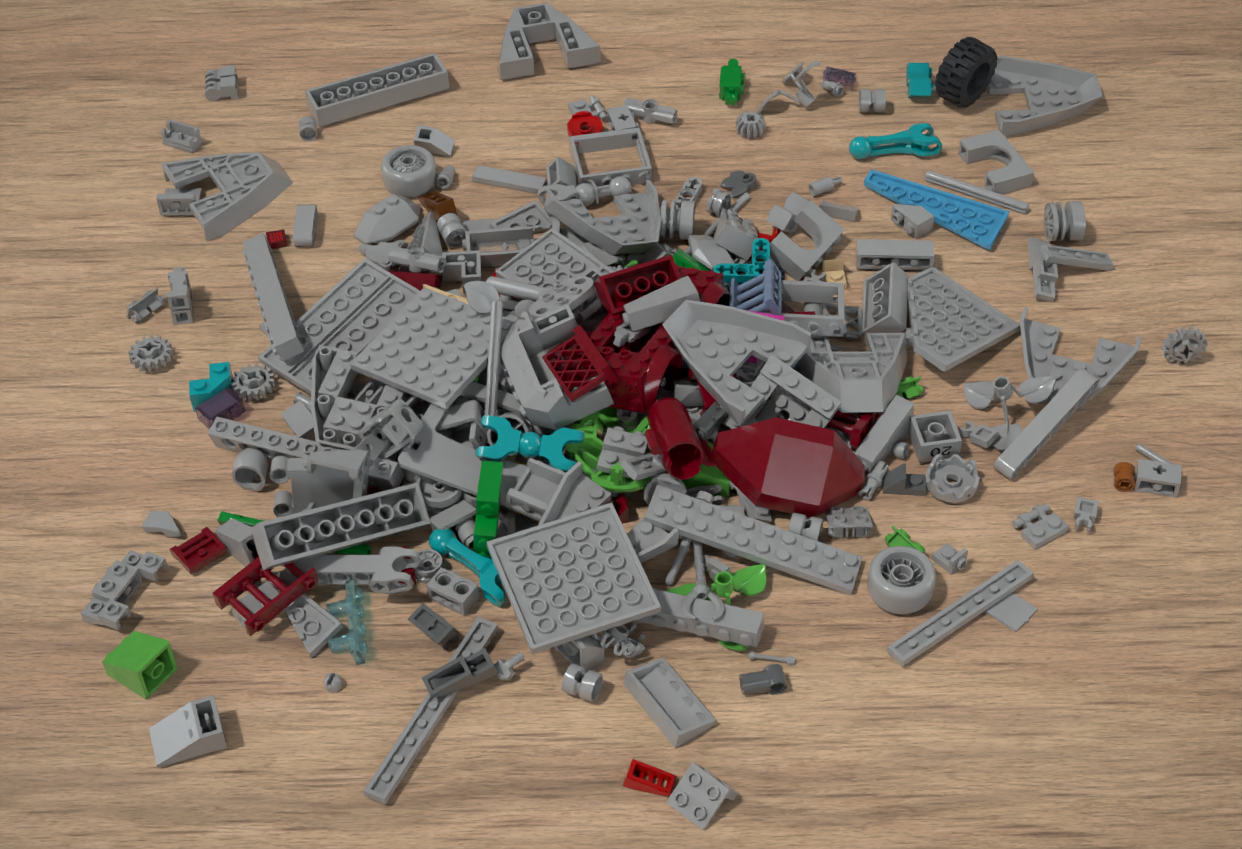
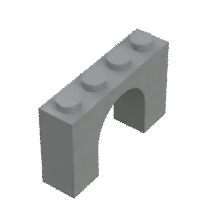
M999 130L960 140L958 154L966 164L992 159L1006 165L1004 168L986 172L985 189L1004 195L1032 186L1033 170L1025 163L1024 159Z
M812 200L799 212L794 221L810 234L814 241L815 249L806 250L799 247L782 231L770 243V258L796 281L811 274L813 271L811 267L814 266L816 268L823 260L821 256L824 255L826 257L833 249L831 245L836 246L842 239L840 235L845 230Z

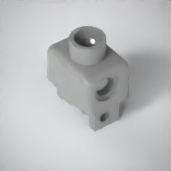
M462 397L456 399L453 402V406L448 408L435 430L437 433L473 449L485 446V443H488V429L484 428L481 424V418L485 416V411L478 401Z
M398 399L365 424L358 433L362 441L355 449L370 452L369 464L377 457L386 459L411 442L422 429L423 423L402 399ZM375 430L382 435L383 441L376 436Z

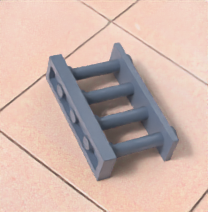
M772 259L765 262V270L762 274L741 285L738 284L735 278L731 279V288H729L731 307L761 313L767 310L768 312L771 311L774 315L781 314V272Z

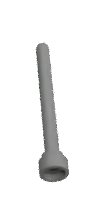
M699 491L696 499L712 504L714 496L708 492ZM684 537L665 580L668 586L673 585L692 541L690 538Z

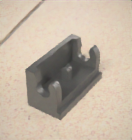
M424 603L408 618L409 622L444 650L448 649L446 644L450 639L455 643L459 640L454 627Z

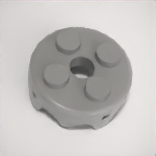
M941 454L935 455L926 471L927 489L934 497L945 502L958 503L966 501L973 497L979 485L980 477L977 474L975 460L965 461L957 454L952 455L948 459H943ZM948 479H953V480H956L957 482H956V483H950V482H948L947 480H948Z

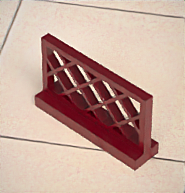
M580 325L573 329L576 335L542 356V359L571 402L606 380L610 384L618 380ZM576 344L574 349H569L571 346ZM571 355L569 360H563L565 356ZM577 355H583L581 359L575 360ZM558 356L556 361H550L554 357ZM584 365H590L588 370H582ZM560 366H565L563 371H558ZM572 366H577L576 370L570 369ZM592 375H599L595 379L590 380ZM572 376L570 381H565L567 377ZM579 376H585L583 381H577ZM574 387H579L578 390L571 393Z

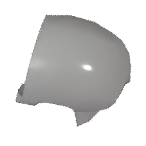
M247 448L242 450L237 455L232 467L233 481L243 489L255 492L262 490L266 482V475H270L267 457L258 449ZM255 477H261V482L253 483Z

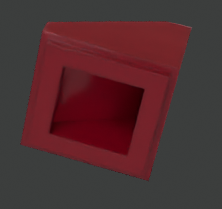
M621 493L613 502V506L621 523L624 524L629 521V507L625 495Z

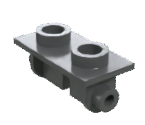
M716 401L693 424L699 439L702 438L707 441L729 416Z

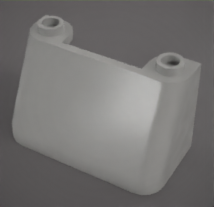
M357 449L317 451L306 455L304 468H306L307 473H311L310 504L303 511L366 496L370 452Z

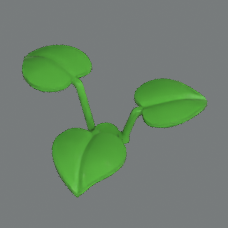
M765 564L746 567L734 572L732 575L726 571L716 574L715 583L711 584L710 590L713 593L716 590L720 597L726 598V603L730 606V595L733 593V590L735 592L740 590L745 596L760 594L766 587ZM696 583L668 589V592L686 596L693 590ZM718 639L719 643L728 649L741 651L750 647Z

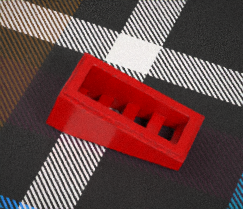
M632 759L622 786L670 797L677 776ZM648 776V779L644 780L643 777ZM653 778H657L656 784L652 783ZM663 780L667 781L665 787L661 786Z

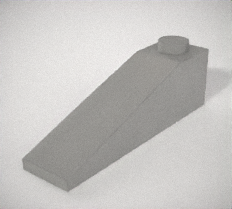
M430 211L418 223L412 236L414 239L406 249L423 248L425 253L441 256L442 248L434 212ZM399 265V269H398L400 272H410V273H428V272H429V271H425V270L422 271V272H411V271L409 270V267L400 266V265Z

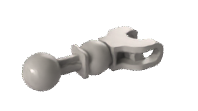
M622 176L613 178L609 185L599 187L595 185L594 181L591 182V185L582 183L576 188L574 185L552 184L541 187L538 190L537 197L544 205V209L546 198L543 195L547 193V190H551L559 201L580 199L584 206H589L594 201L596 204H599V197L611 195L614 198L617 195L631 194L632 185L627 178ZM546 211V213H547L549 216L554 217L551 213H549L548 211Z

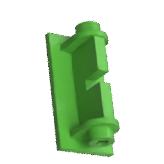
M911 376L903 379L894 397L898 395L904 398L902 393L905 394L907 400L920 396L924 392L923 387L918 385L921 376L917 378Z
M892 526L894 533L892 535L888 534L885 537L886 545L889 547L906 546L917 549L922 553L926 551L917 541L913 543L909 540L911 537L902 528L898 530L895 526Z

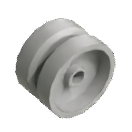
M419 475L416 483H419L427 513L430 517L465 500L463 490Z

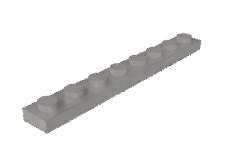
M1019 560L1015 561L889 645L887 653L903 667L1030 581L1034 573Z

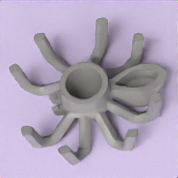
M633 623L629 629L624 625H619L601 631L603 632L601 636H597L596 633L592 634L595 640H601L600 645L602 648H608L610 644L615 645L613 652L616 656L623 654L625 657L632 658L640 655L645 650V647L640 643L646 636L644 633L636 641L627 637L637 627L636 623ZM621 644L622 649L618 652V647Z

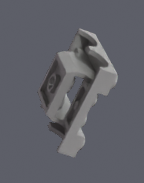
M771 355L761 369L759 376L751 385V388L764 395V401L742 426L776 418L781 411H786L790 415L788 420L825 428L841 406V401ZM730 415L724 422V425L730 429L740 427Z

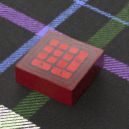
M284 229L266 232L267 241L271 249L288 246Z

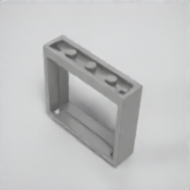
M639 127L569 137L570 153L579 184L588 183L591 185V182L594 181L597 187L609 185L610 181L618 176L627 178L631 185L646 183V180L652 182V167ZM636 146L642 167L583 175L578 154Z
M781 280V301L836 303L838 316L781 313V316H785L784 321L794 323L812 333V335L843 337L844 283ZM767 310L764 311V313L772 314V313H770V311H769V312H768Z

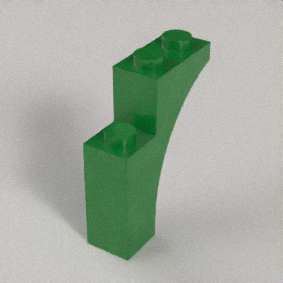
M482 461L476 498V520L473 534L474 552L492 559L487 548V542L497 539L503 482V462Z

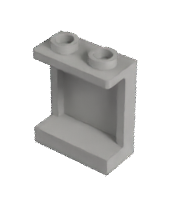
M529 458L527 468L514 489L510 488L507 493L505 507L540 521L565 472L548 466L541 461Z

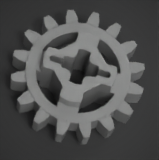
M1182 327L1181 331L1174 329V334H1167L1168 339H1163L1162 350L1165 358H1169V362L1175 360L1176 364H1179L1181 361L1187 364L1188 360L1195 362V357L1201 358V352H1206L1205 347L1208 344L1204 333H1201L1200 329L1194 331L1193 327H1190L1188 330Z
M153 335L148 339L142 337L143 341L136 340V345H131V350L128 351L130 362L134 364L135 369L140 367L141 371L148 369L149 372L153 368L158 371L159 366L166 367V362H171V356H173L171 343H168L166 338L161 339V336L154 338Z
M256 363L254 367H251L248 364V368L240 367L241 372H234L235 377H231L232 389L236 396L240 395L242 400L248 397L249 401L252 398H256L258 401L260 396L266 398V393H272V388L276 386L275 375L272 373V369H266V365L259 367L258 363Z

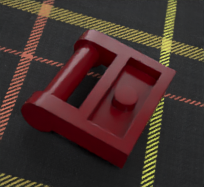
M205 527L201 530V533L179 546L175 545L170 548V552L190 574H193L226 554L227 548L208 527Z

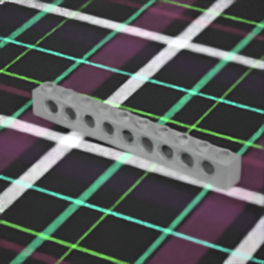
M216 417L208 431V435L216 447L238 453L247 448L258 449L266 455L269 461H272L277 456L305 458L311 452L346 450ZM377 457L369 464V487L386 491L400 486L404 474L398 462Z

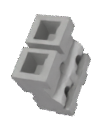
M185 267L173 268V272L168 273L172 292H167L173 324L193 323V292L188 271H185Z

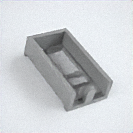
M533 226L465 231L466 239H462L463 251L480 250L482 268L501 267L534 242Z

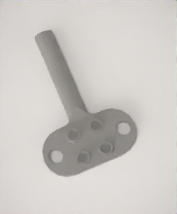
M490 276L486 280L499 294L534 301L529 307V314L532 320L567 304L572 311L579 305H582L595 292L594 282L587 276L566 279L552 288H544Z

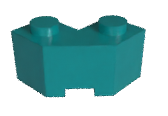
M908 63L906 65L908 98H929L931 93H934V83H931L932 67H929V63Z
M230 362L209 364L208 379L189 381V396L193 412L213 410L219 405L220 400L234 393L231 385V377L233 375Z

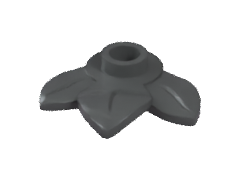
M738 170L731 172L730 177L724 179L720 186L721 188L732 189L731 195L732 198H735L752 189L756 185L757 179L753 173H745Z

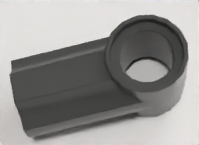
M779 664L768 665L763 671L739 674L743 695L765 691L772 695H778L785 692L788 688L783 668Z

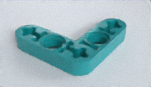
M758 238L753 241L752 264L721 263L715 265L713 271L716 273L722 272L724 282L731 283L732 278H735L738 283H745L759 276V270L764 271L765 262L770 260L769 241L764 238ZM757 259H764L765 261H764V262H758V261H756V260H757ZM737 272H745L746 274L739 275Z

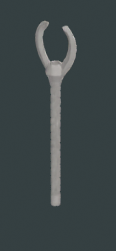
M693 540L696 585L683 599L681 610L688 618L696 620V616L690 611L691 602L695 597L703 600L709 597L716 608L711 620L717 619L724 612V604L705 583L702 543Z

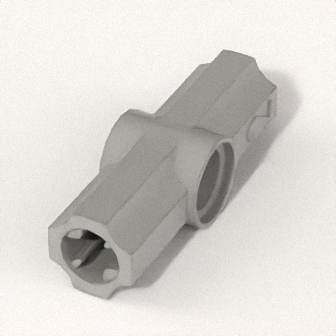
M626 98L624 101V106L628 105L630 112H633L635 116L642 117L647 123L661 121L674 124L676 122L678 110L660 106L656 100L648 99L643 102Z
M392 247L388 255L389 262L409 267L411 272H422L425 270L442 273L446 265L445 258L425 253L423 248L404 249Z

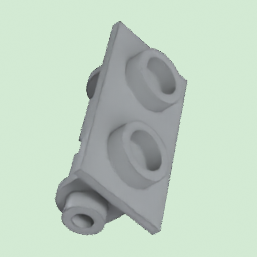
M159 288L147 291L140 300L130 303L127 307L126 318L131 317L135 323L137 321L141 322L150 315L147 308L155 312L162 307L166 300L162 295L158 296Z

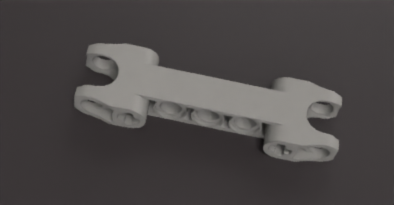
M383 547L379 555H320L293 563L304 573L313 567L318 578L316 584L370 585L374 592L393 594L413 588L414 582L411 579V575L401 571L406 568L417 567L421 559L418 552L411 549ZM408 556V557H411V558H413V559H406V558H403V557ZM286 568L282 571L272 572L287 586H290L298 579Z

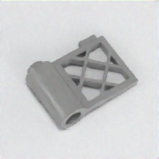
M804 302V312L815 311V315L832 316L827 312V310H831L837 313L834 316H838L837 304ZM844 305V320L846 321L844 324L846 328L851 325L857 332L847 329V332L843 333V337L847 340L857 341L862 336V308ZM847 314H857V317L851 319Z

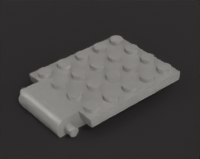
M551 228L495 272L498 278L552 288L566 279L577 276H587L595 283L598 277L615 271ZM596 289L582 305L572 310L575 320L583 322L603 306Z

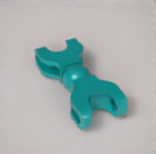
M485 415L481 418L482 426L495 431L498 435V440L492 446L478 447L475 456L479 459L499 462L508 455H518L519 452L526 458L539 456V459L546 460L551 467L566 473L577 462L564 457L562 454L563 447L571 443H582L585 434L582 431L569 428H560L553 434L542 435V437L535 432L521 434V431L513 429L505 418Z

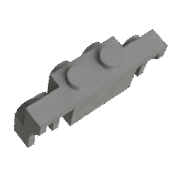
M130 550L122 561L116 560L107 569L99 583L93 587V598L81 612L83 621L91 625H104L119 631L121 628L120 619L123 615L126 617L131 615L129 606L125 604L143 582L141 577L156 582L158 580L157 571L160 568L166 570L168 567L166 558L148 551L143 555Z

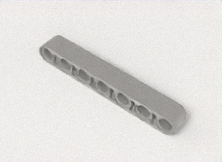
M1079 369L998 457L993 467L1012 480L1095 390L1100 380L1085 369Z

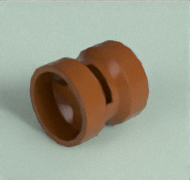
M1128 462L1116 464L1113 467L1115 489L1122 492L1131 491L1136 484L1134 477L1135 467Z

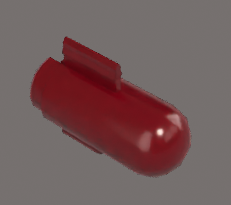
M665 397L657 400L649 408L647 419L650 429L645 431V437L651 454H659L663 467L671 477L680 480L692 478L702 470L700 467L702 464L707 465V467H717L708 442L698 438L688 409L681 401L676 398Z

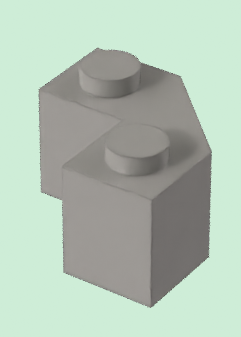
M792 192L786 198L783 208L775 205L770 210L766 221L792 234L796 231V226L799 225L794 221L795 217L810 201Z

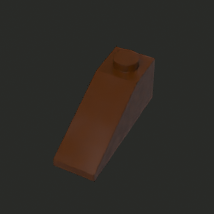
M436 191L418 197V200L428 213L430 211L434 212L436 223L440 217L447 213H454L458 216L454 200L451 197Z

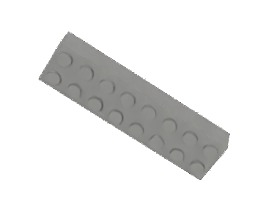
M432 53L305 90L307 107L318 126H325L449 89L448 71L436 53Z
M414 483L259 522L251 527L262 568L267 570L421 529L431 522L419 483Z

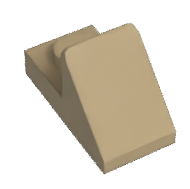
M844 259L822 261L821 267L822 271L825 272V282L844 283V289H846Z

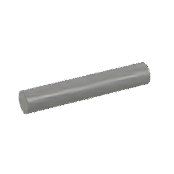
M1140 443L1135 449L1152 461L1171 463Z

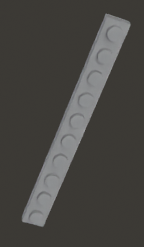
M478 617L449 662L460 656L466 659L484 648L486 649L498 631V624ZM458 691L431 698L428 692L365 788L364 795L386 805Z

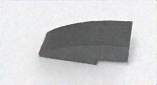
M484 648L466 659L463 656L454 659L422 677V680L431 698L471 687L498 674V671L487 650Z

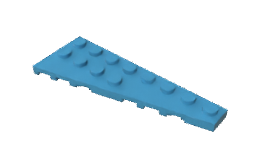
M872 169L864 180V186L898 204L922 206L934 215L935 223L988 250H991L1010 211Z

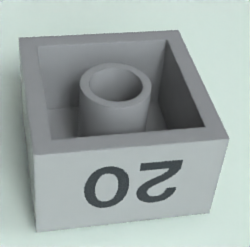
M951 411L910 416L908 434L919 463L930 462L937 454H941L943 459H948L954 454L960 456L962 439Z

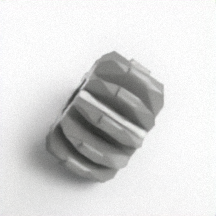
M745 111V114L740 113L736 120L737 134H741V137H748V139L750 137L756 139L757 136H762L766 128L764 116L760 115V112Z

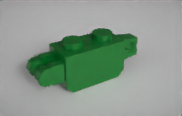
M734 58L728 61V65L722 66L720 72L719 99L725 101V105H736L737 101H740V94H744L745 73H742V66H738L739 61Z

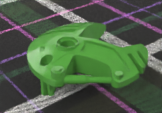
M599 411L577 420V424H574L571 429L582 431L585 434V438L582 443L567 444L566 452L569 457H574L577 462L582 463V469L588 477L605 490L611 492H632L645 488L648 481L654 476L636 481L623 477L624 469L620 466V463H616V466H611V473L597 470V464L603 448V441L597 438ZM648 415L632 433L640 431L645 434V431L650 429L647 419ZM648 446V449H647L646 454H650V453H651V452H650V449H649V446Z

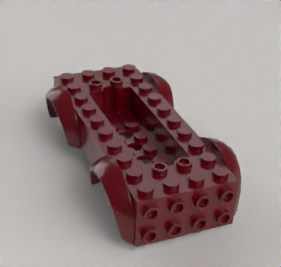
M676 265L681 278L689 276L699 294L700 302L724 306L730 305V294L724 287L723 273ZM625 311L613 315L609 312L594 331L585 332L618 379L612 384L608 380L604 381L614 404L608 407L645 413L656 402L659 387H664L666 384V378H663V375L671 362V365L680 369L682 367V356L663 325L660 326L655 334L648 333L634 342H626L622 347L614 345L613 342L616 337L614 334L617 327L624 324L622 314ZM576 344L571 346L569 349H574ZM638 348H643L639 352L635 351ZM571 355L565 356L563 360H569ZM577 355L575 360L581 359L583 355ZM584 365L582 370H588L590 365ZM572 366L570 370H576L577 366ZM572 376L567 377L565 381H570ZM579 376L577 381H583L585 376Z

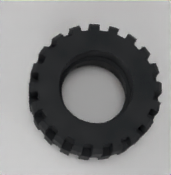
M974 37L963 38L960 42L954 44V47L944 57L936 74L935 90L938 96L959 108L969 107L981 97V94L985 92L992 76H994L995 68L997 67L996 61L998 60L996 51Z

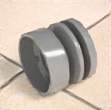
M662 200L660 208V238L666 239V233L670 231V239H673L675 231H679L680 240H688L689 235L694 233L695 201H682L680 209H676V202L672 200L671 209H668V200Z
M1068 201L1065 206H1063L1062 202H1056V204L1049 202L1046 204L1044 210V230L1049 242L1056 241V239L1057 241H1063L1065 236L1068 241L1083 239L1086 228V216L1081 201Z

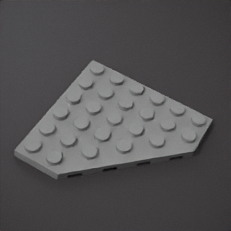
M933 266L907 280L914 351L943 372L1020 330L1019 323Z

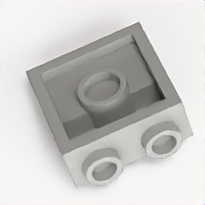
M618 426L613 429L608 428L597 464V470L611 473L612 465L616 466V463H620L621 466L626 459L646 455L648 443L645 434L640 431L634 433L625 432L622 427ZM624 470L623 477L631 478Z

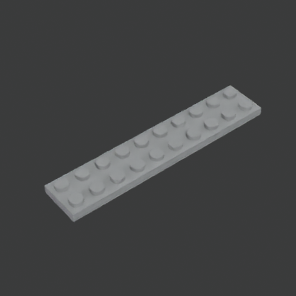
M660 485L656 486L643 522H649L653 526L670 532L677 528L679 530L678 534L765 564L766 566L851 595L862 560L861 556Z

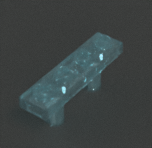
M350 580L345 582V599L326 604L327 612L332 616L348 613L349 633L342 637L329 639L328 642L332 653L350 649L355 663L360 665L366 663L365 654L368 653L367 643L364 640L367 632L365 624L362 622V618H365L364 607L361 605V600H364L361 587L358 588L355 581Z

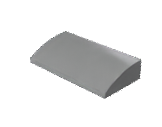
M664 658L626 672L623 684L675 748L694 739L715 724L716 720Z

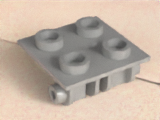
M834 506L825 512L829 525L827 529L828 536L843 538V528L845 538H848V528H851V537H854L855 528L856 537L871 535V527L873 525L867 508L862 506H853L852 508Z

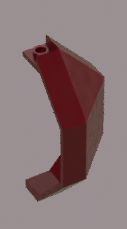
M776 417L719 432L713 444L712 454L717 468L755 506L791 514L799 513L806 515V517H817L830 510L831 507L837 506L856 496L864 483L865 465L835 430Z

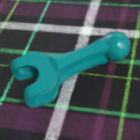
M928 123L914 124L909 130L891 135L868 136V138L863 136L855 137L849 144V152L856 159L889 153H913L926 157L939 154L942 150V143L939 138L933 136L934 129ZM928 130L926 134H922L923 131ZM937 144L934 148L928 147V145Z
M449 528L443 530L435 529L429 537L430 548L437 551L440 555L448 554L449 558L458 561L477 575L480 579L479 583L483 596L487 601L497 607H500L506 601L503 591L499 588L502 582L492 559L481 556L461 544L456 539L454 532Z

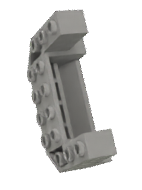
M568 304L532 321L527 312H523L512 325L500 346V355L504 362L501 363L505 374L510 376L507 377L511 389L515 388L516 390L513 392L517 403L521 402L519 409L523 417H528L531 424L555 430L614 404L605 382L571 402L542 359V356L546 354L545 349L576 335L573 329L578 324ZM574 387L571 393L578 390L579 387Z

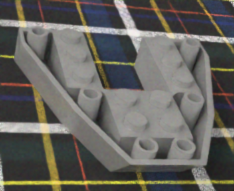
M548 3L514 8L503 36L497 70L501 80L533 75L534 58L528 45L533 42L556 39L567 68L601 63L600 45L572 19Z
M319 345L312 359L311 413L317 443L356 450L355 448L362 441L358 433L372 417L398 399H402L412 410L423 399L388 384L385 385L377 405L347 399V395L358 372L351 369L350 363L358 356V352ZM375 430L376 436L381 439L382 435Z

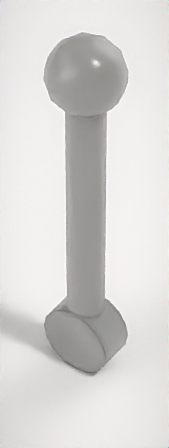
M753 651L748 654L750 660L763 659L786 662L789 666L795 664L793 656L782 658L760 655Z

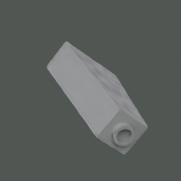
M689 276L683 277L625 304V313L622 314L624 323L629 325L633 332L665 322L685 300L700 302L699 294Z
M896 395L856 450L857 457L865 465V474L872 473L877 462H884L892 453V447L896 443L902 442L908 435L910 416H913L914 403Z

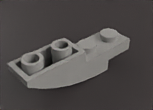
M1029 237V270L1033 271L1034 298L1052 302L1055 299V281L1058 279L1057 264L1046 262L1040 251L1043 244H1050L1047 241Z

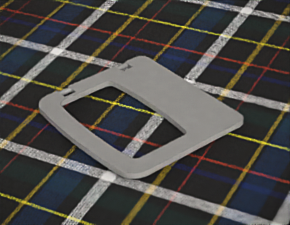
M471 382L459 396L486 402V385ZM498 390L497 406L522 415L519 409L521 402L517 403L513 394ZM431 403L421 419L423 423L422 429L404 447L399 455L398 464L406 470L477 496L481 463L488 460L476 457V449L437 433L435 430L448 408L445 409ZM571 423L562 428L571 429L573 425ZM414 442L420 444L417 451L411 449ZM539 459V460H538V461H541V462H543L544 464L550 466L549 463H548L546 460H543V459ZM502 460L499 461L503 462L500 505L506 506V496L509 489L515 488L527 466Z

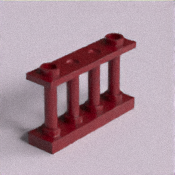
M837 410L833 415L834 417L854 424L848 425L831 419L826 426L848 433V436H851L849 445L858 447L884 411L856 412L861 414L856 416Z
M258 556L212 594L216 605L221 610L227 605H231L246 619L244 625L247 634L252 636L255 632L262 630L266 623L303 593L311 590L316 585L318 578L313 567L304 573L294 563L283 565L298 578L290 586H287L271 572L274 568L263 570ZM265 577L281 593L270 600L254 585L261 578ZM248 591L264 607L253 614L237 597Z

